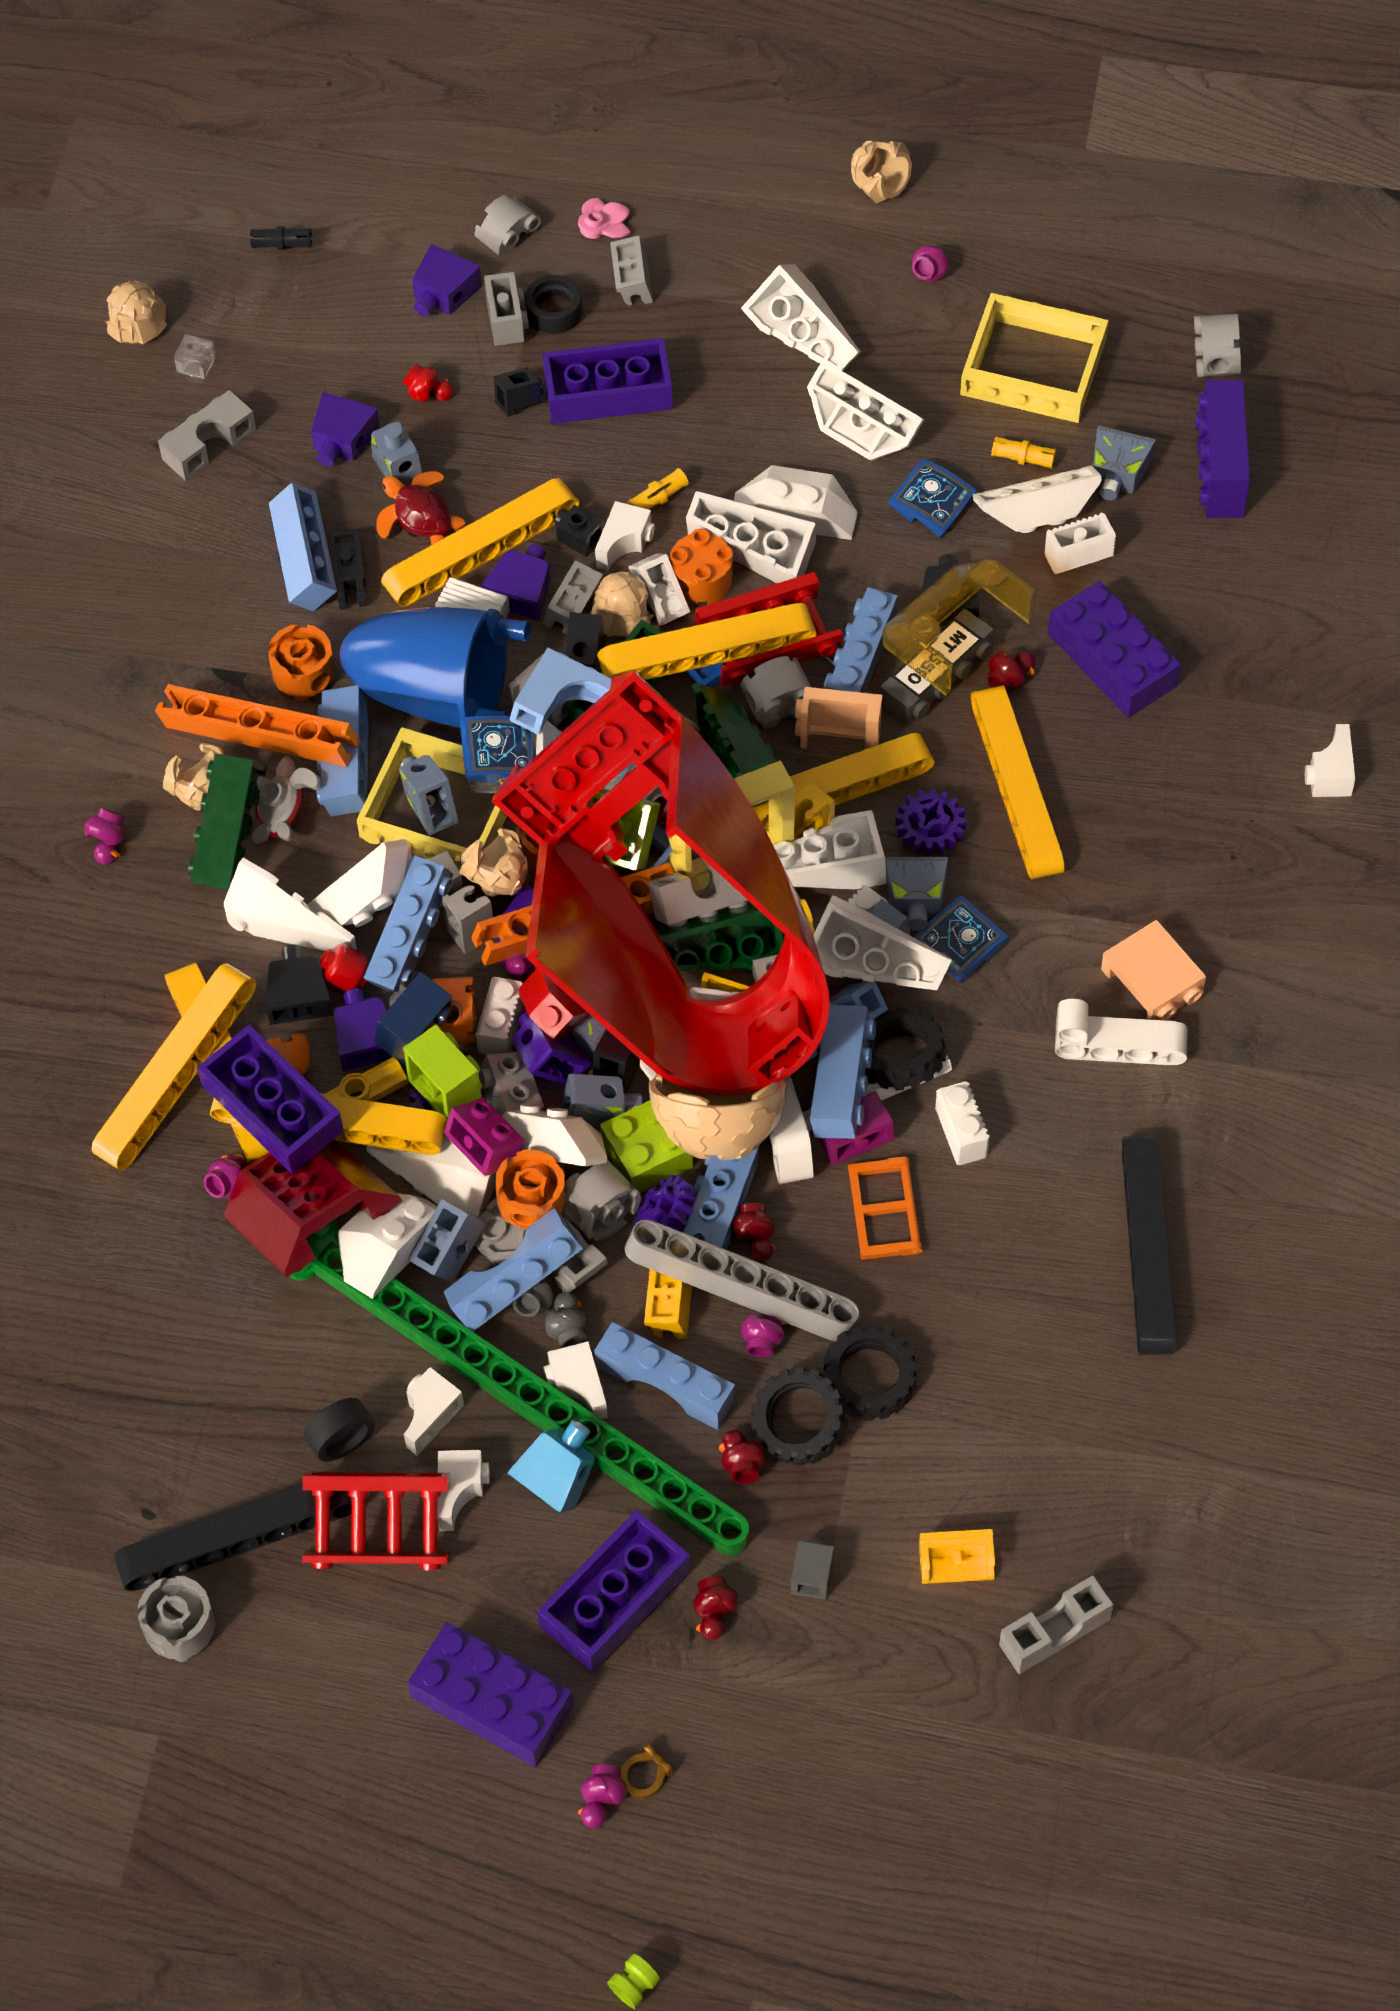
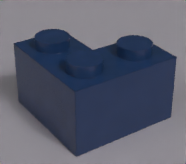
M420 971L378 1020L374 1042L406 1066L403 1047L435 1024L441 1026L448 1019L453 1011L449 1008L453 996Z

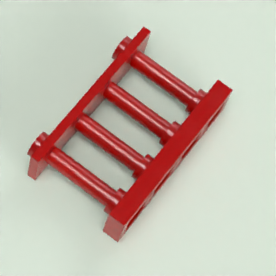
M815 572L696 608L695 626L790 604L804 603L807 605L817 633L816 637L738 661L737 659L725 662L726 665L721 666L720 669L721 687L740 685L747 674L749 678L756 675L753 669L775 658L789 656L792 661L793 657H795L801 663L820 656L829 657L836 653L838 647L841 648V630L838 629L827 633L813 601L818 598L819 580Z
M307 1471L303 1475V1490H312V1496H316L315 1550H306L302 1555V1563H312V1568L330 1569L333 1568V1563L419 1564V1569L422 1570L441 1569V1564L448 1563L450 1552L438 1551V1497L442 1496V1492L449 1490L450 1473ZM334 1491H348V1496L351 1497V1551L330 1550V1496H334ZM370 1491H384V1497H387V1551H366V1497L370 1496ZM406 1491H420V1497H423V1551H402V1497L406 1496Z

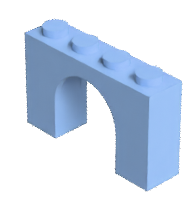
M547 648L516 698L509 720L539 735L549 716L558 705L569 700H586L595 703L610 690L611 678L599 673L592 667H587L569 658L563 653ZM634 761L621 771L619 775L624 777L632 769Z

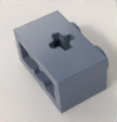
M441 1199L408 1260L434 1276L453 1283L486 1222L461 1207Z

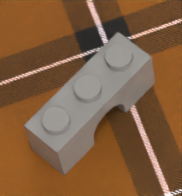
M228 390L220 397L214 398L209 405L199 412L190 415L185 422L174 430L168 431L158 440L162 460L185 481L209 464L206 445L204 444L206 440L221 438L233 447L256 430L253 411Z
M709 864V884L699 893H694L690 878L680 873H674L648 882L655 918L669 927L683 926L688 923V919L696 916L700 918L714 916L718 914V909L728 906L729 908L743 907L748 904V900Z
M1092 1575L1062 1593L1061 1600L1048 1612L1038 1617H1035L1033 1612H1030L1003 1628L1000 1634L999 1646L1020 1675L1110 1621L1113 1603Z

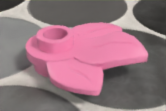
M599 198L589 199L583 204L582 214L578 220L580 232L585 237L591 239L600 238L602 235L610 238L630 235V230L623 222L628 218L630 210L620 203L610 202L605 205Z

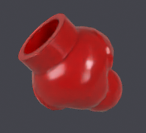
M416 363L402 381L408 387L409 396L414 401H429V393L431 391L433 396L439 401H447L453 395L454 389L450 382H448V378L439 381L438 371L433 367L422 368Z

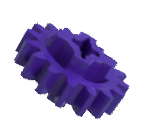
M931 788L929 795H925L922 790H918V798H914L911 795L906 796V804H899L898 814H896L895 826H897V837H904L903 845L905 847L913 844L914 853L916 854L921 849H925L926 855L929 857L932 854V850H937L940 855H944V847L946 846L954 850L956 848V840H963L967 821L965 819V809L958 808L959 800L954 798L949 801L947 799L948 792L946 791L941 796L936 795L935 788Z
M670 1175L668 1181L662 1178L659 1187L652 1186L651 1190L643 1197L642 1201L644 1204L637 1209L638 1217L633 1221V1224L635 1225L640 1220L647 1219L681 1231L688 1223L686 1220L687 1215L692 1214L694 1211L691 1205L697 1201V1198L693 1196L696 1189L681 1176Z

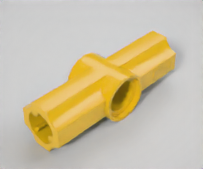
M392 1057L362 1074L351 1073L346 1075L340 1082V1086L325 1094L375 1102L409 1084L398 1060ZM357 1091L363 1092L360 1096L357 1097L350 1096L352 1093Z

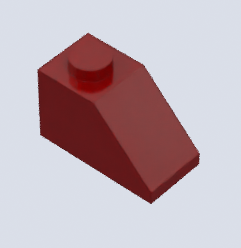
M538 968L518 989L528 1016L551 1040L567 1036L588 1013Z

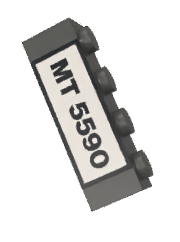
M964 608L880 686L882 707L907 726L916 718H922L928 712L930 705L936 699L944 698L951 689V685L959 678L964 679L979 659L984 660L988 657L994 646L992 644L994 629Z

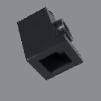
M527 367L494 376L495 403L507 417L513 416V410L525 409L530 405L541 403V395H543L542 382Z
M575 504L568 511L562 509L555 519L557 540L586 557L597 546L605 527L604 517L600 515L596 517Z

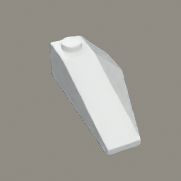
M795 264L779 265L741 308L761 331L784 341V344L800 350L820 364L824 360L839 370L844 371L860 353V350L815 286Z
M872 810L840 815L831 819L830 825L817 831L813 828L804 831L803 837L790 843L782 841L773 845L794 887L855 890L860 889L862 885L872 887L886 884L885 856Z
M242 858L224 901L227 921L233 928L238 931L245 930L254 936L326 951L328 948L333 950L337 945L343 943L357 950L354 935L323 912H317L316 914L311 912L309 906L303 901L304 898L296 892L290 896L276 885L279 881L278 878L247 859Z
M832 895L813 935L824 973L831 977H849L869 982L880 981L895 983L900 986L938 990L952 961L951 958L834 895Z
M445 1134L441 1151L436 1155L369 1145L366 1148L369 1154L396 1175H401L413 1185L417 1192L421 1195L425 1194L437 1206L441 1199L479 1218L484 1213L485 1207L496 1188V1173L484 1176Z

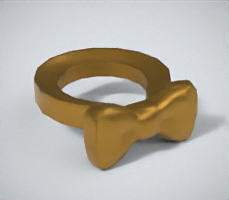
M650 1744L644 1746L643 1753L628 1758L621 1767L620 1778L627 1785L628 1794L634 1798L645 1799L657 1794L663 1786L665 1776L670 1777L673 1774L672 1767ZM653 1761L658 1766V1770L652 1786L647 1789H636L631 1786L627 1777L631 1767L637 1763Z

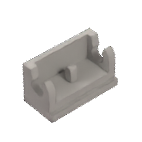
M640 236L610 242L617 293L621 292L624 302L629 306L632 305L631 296L636 294L641 296V300L645 304L652 303L653 297L648 259Z
M575 560L548 605L542 625L551 628L555 621L564 626L562 632L567 634L570 612L582 613L603 574Z
M466 886L451 896L447 894L442 897L446 931L465 954L476 948L471 937L477 923L493 918L491 901L486 895L477 898L472 903L464 900L466 896L474 893V886Z

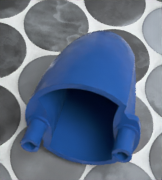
M451 607L405 609L376 616L355 627L344 638L340 646L339 656L342 668L349 679L373 699L408 714L460 728V720L463 717L508 716L507 711L497 710L506 673L507 638L527 642L530 637L531 624L526 620L506 619L496 609H489L488 611Z

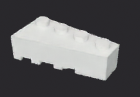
M698 491L695 492L686 516L688 535L696 529H705L710 534L722 538L732 549L734 561L775 583L804 575L816 544V523Z

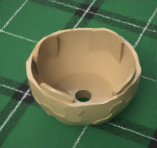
M657 1074L649 1082V1093L655 1117L662 1125L668 1138L675 1145L696 1158L710 1159V1155H717L719 1160H730L746 1157L777 1126L786 1101L787 1083H785V1080H780L779 1083L772 1082L759 1091L746 1094L711 1095L685 1089Z

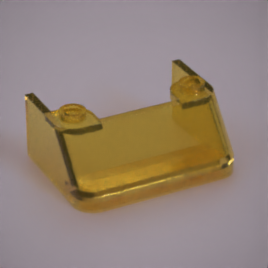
M985 559L955 565L883 628L882 642L885 648L945 696L951 690L953 663L931 645L939 638V624L982 587L1028 624L1033 620L1036 590L997 560Z

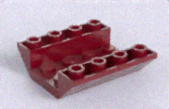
M333 1140L294 1174H291L270 1152L240 1170L224 1217L287 1278L293 1273L301 1271L305 1265L316 1259L306 1240L308 1236L320 1231L326 1224L341 1214L349 1212L355 1205L375 1220L379 1216L388 1213L391 1208L402 1202V1200L395 1191L338 1141Z

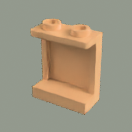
M805 687L803 699H797L795 718H797L795 736L801 737L800 748L807 749L808 738L811 734L865 740V749L879 745L882 695Z
M1157 920L1103 953L1101 970L1109 979L1116 975L1146 1009V1020L1166 1021L1176 1013L1178 1008L1186 1003L1188 1005L1195 1003L1203 995L1206 980L1205 974Z

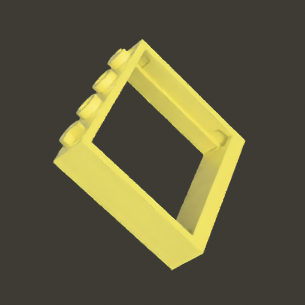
M991 293L961 376L960 395L1079 423L1107 339L1109 320ZM998 321L1092 343L1093 346L1077 393L979 370L995 322Z
M401 727L357 818L359 837L371 844H382L383 842L406 839L411 853L422 856L426 860L447 851L457 869L460 870L462 866L460 859L467 848L378 821L400 775L399 768L404 759L411 756L419 758L424 755H430L438 767L465 775L462 745ZM500 778L495 784L501 786L505 779ZM496 805L479 839L485 844L482 850L498 837L499 833L497 831L502 828L507 817Z
M778 761L734 778L751 806L769 800V831H767V834L772 844L775 845L782 841L789 843L794 841L795 785L783 763ZM676 834L672 838L668 836L673 852L669 853L674 873H680L689 877L694 893L703 891L710 881L708 863L701 857L692 860L691 848Z

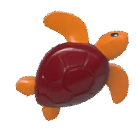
M437 471L420 473L413 478L411 485L407 486L393 476L383 478V489L390 498L395 499V504L384 508L378 515L376 526L380 538L387 540L393 525L397 521L409 533L430 537L431 545L444 539L443 535L447 534L450 530L458 531L465 527V521L458 516H450L446 502L437 492L430 489L444 481V476Z

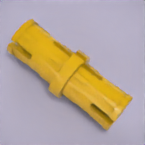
M996 436L991 456L1016 460L1021 465L1030 463L1052 469L1056 449L1032 445L1027 440L1018 442Z
M677 468L660 481L649 483L646 490L629 499L627 504L648 510L657 504L663 505L668 501L669 496L689 484L684 472Z

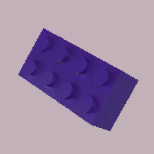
M664 338L542 353L551 424L673 409L672 383Z
M1206 380L1204 392H1199L1198 411L1201 412H1196L1195 430H1199L1200 436H1197L1196 450L1197 455H1201V461L1198 463V480H1202L1203 485L1200 486L1199 503L1200 505H1205L1206 518H1243L1250 481L1243 380Z
M1100 580L1050 611L1048 634L1128 718L1178 686L1181 664Z
M250 1025L246 1026L197 1067L202 1087L291 1174H294L344 1132L340 1112Z
M636 1509L537 1611L539 1627L593 1673L691 1571L690 1554Z
M448 1622L445 1623L407 1682L411 1698L534 1767L538 1765L574 1707L571 1690Z

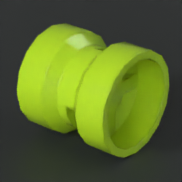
M632 1954L625 1962L623 1973H615L607 1981V1984L625 2004L635 2009L643 2000L642 1993L647 1989H653L661 1979L644 1959L636 1954Z

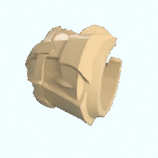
M870 140L863 143L862 147H859L853 153L851 162L852 179L859 189H863L865 194L876 204L888 198L893 200L905 189L911 176L912 162L910 152L902 142L891 141L886 143Z
M129 280L126 283L118 284L107 298L110 317L109 321H105L107 332L120 343L145 344L157 337L167 326L165 322L167 305L154 292L155 290L146 283Z
M630 571L607 575L594 593L595 597L590 614L602 615L604 633L609 637H627L641 619L650 624L651 619L655 616L646 610L649 596L646 583L639 576L630 573Z
M201 743L199 748L205 755L199 763L187 771L183 772L180 768L183 759L175 755L165 769L166 774L163 780L164 790L173 796L176 795L182 802L196 811H200L203 793L208 792L210 780L207 779L206 773L209 761L214 760L215 753L224 755L222 748L208 743Z
M500 828L497 831L499 833L498 837L484 850L482 848L485 844L479 839L467 848L461 856L462 866L458 872L471 882L479 884L484 894L490 897L517 894L522 889L528 872V862L521 851L522 846L518 834L512 830Z

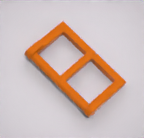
M903 1156L888 1158V1160L848 1164L861 1260L899 1255H916L923 1252L908 1157ZM901 1171L905 1200L862 1205L858 1176ZM907 1211L911 1241L868 1246L864 1217Z

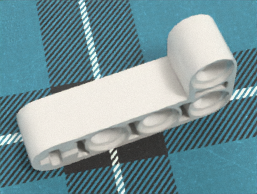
M1066 999L1058 1004L1055 1053L1061 1058L1158 1065H1178L1187 1060L1188 1029L1181 1022L1088 1016L1089 1006L1080 999Z
M791 1076L784 1079L785 1083H787V1096L782 1116L777 1126L769 1134L773 1149L775 1171L780 1185L814 1177L809 1133Z

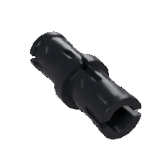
M277 226V229H251L250 231L251 237L262 238L250 239L251 248L277 247L278 250H285L286 247H312V240L301 238L312 237L311 228L285 229L284 226Z

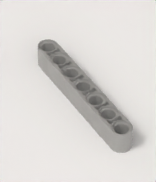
M646 1219L637 1222L625 1244L626 1256L636 1264L765 1315L774 1316L780 1321L831 1341H837V1336L844 1331L846 1333L850 1332L859 1317L858 1306L847 1297Z

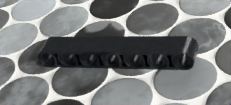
M1123 1136L1122 1164L1138 1354H1175V1325L1158 1136Z
M303 1484L125 1546L114 1554V1560L123 1587L126 1591L141 1590L149 1587L156 1580L165 1577L166 1580L175 1578V1576L184 1575L315 1528L316 1496H312V1490H303ZM334 1491V1496H330V1522L351 1515V1497L348 1496V1491Z

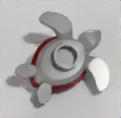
M285 756L278 763L275 770L276 777L272 780L267 777H258L257 784L258 790H260V799L258 805H255V814L260 826L252 834V841L255 844L267 841L269 836L275 839L281 838L282 840L290 841L293 836L291 827L298 818L303 805V788L307 787L313 790L320 788L321 782L318 775L307 768L297 769L295 762L289 756Z

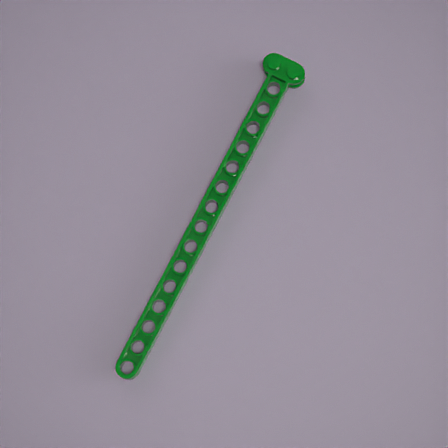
M336 1219L326 1224L320 1231L306 1238L316 1259L305 1265L301 1271L290 1275V1278L304 1281L314 1275L318 1276L542 1431L558 1429L564 1433L572 1420L583 1424L589 1431L596 1434L595 1438L589 1441L585 1440L582 1444V1447L595 1457L593 1466L720 1553L727 1556H735L741 1554L746 1549L749 1543V1525L740 1513L395 1278L373 1299L344 1282L343 1268H330L332 1263L342 1261ZM391 1298L401 1300L398 1305L393 1307L384 1304ZM417 1317L428 1319L423 1325L411 1323ZM447 1335L456 1338L451 1344L439 1342L442 1337ZM474 1354L484 1357L479 1363H470L467 1361V1358ZM502 1373L512 1376L509 1381L504 1383L497 1382L495 1377ZM530 1392L537 1393L540 1396L533 1402L523 1400V1396ZM558 1411L568 1415L562 1421H555L550 1418L553 1413ZM613 1450H620L625 1456L619 1460H612L607 1457V1454ZM640 1470H649L654 1474L647 1480H641L635 1476ZM677 1489L682 1493V1496L678 1499H669L664 1494L668 1490ZM698 1509H706L711 1515L706 1519H698L693 1513ZM729 1528L736 1529L740 1532V1536L735 1539H727L722 1535V1532Z

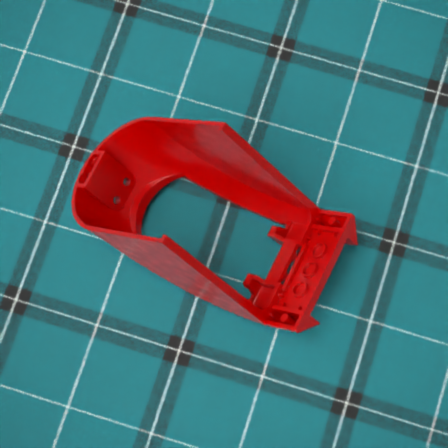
M635 670L612 677L610 690L526 766L522 768L517 763L492 798V802L539 844L526 958L647 1066L671 1083L685 1089L711 1095H739L759 1091L772 1082L779 1083L780 1080H784L796 1072L814 1053L827 1026L830 1007L829 991L810 924L794 886L760 819L734 778L710 746L685 717ZM634 761L637 767L628 771L624 778L610 791L602 794L599 801L594 804L590 800ZM657 785L660 787L664 798L668 801L666 835L670 838L675 834L679 836L785 934L780 951L768 971L755 984L736 995L717 1000H701L692 997L679 969L663 941L659 938L654 926L605 856L607 854L616 862L628 852L629 848L624 843L625 834L616 822Z

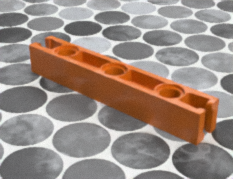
M170 684L167 685L164 692L173 704V707L166 708V703L159 702L155 709V712L166 728L348 767L351 755L346 753L341 743H348L351 747L356 748L360 741L350 723Z
M670 862L621 878L631 893L641 896V898L634 897L647 915L654 912L648 882L674 874V870ZM532 905L477 923L471 939L476 948L483 945V940H487L485 941L486 947L481 957L485 966L526 953ZM513 930L521 931L524 935H519ZM496 937L501 939L500 942L495 944L492 941V938Z

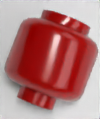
M344 943L337 945L333 950L328 948L323 953L319 966L323 968L322 975L326 983L343 992L355 988L361 989L367 981L364 979V976L368 969V958L365 954Z

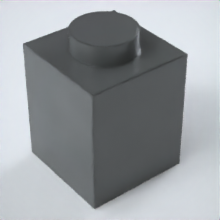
M809 1539L806 1542L798 1540L791 1576L790 1594L826 1600L833 1565L834 1546H828L826 1542L817 1539Z

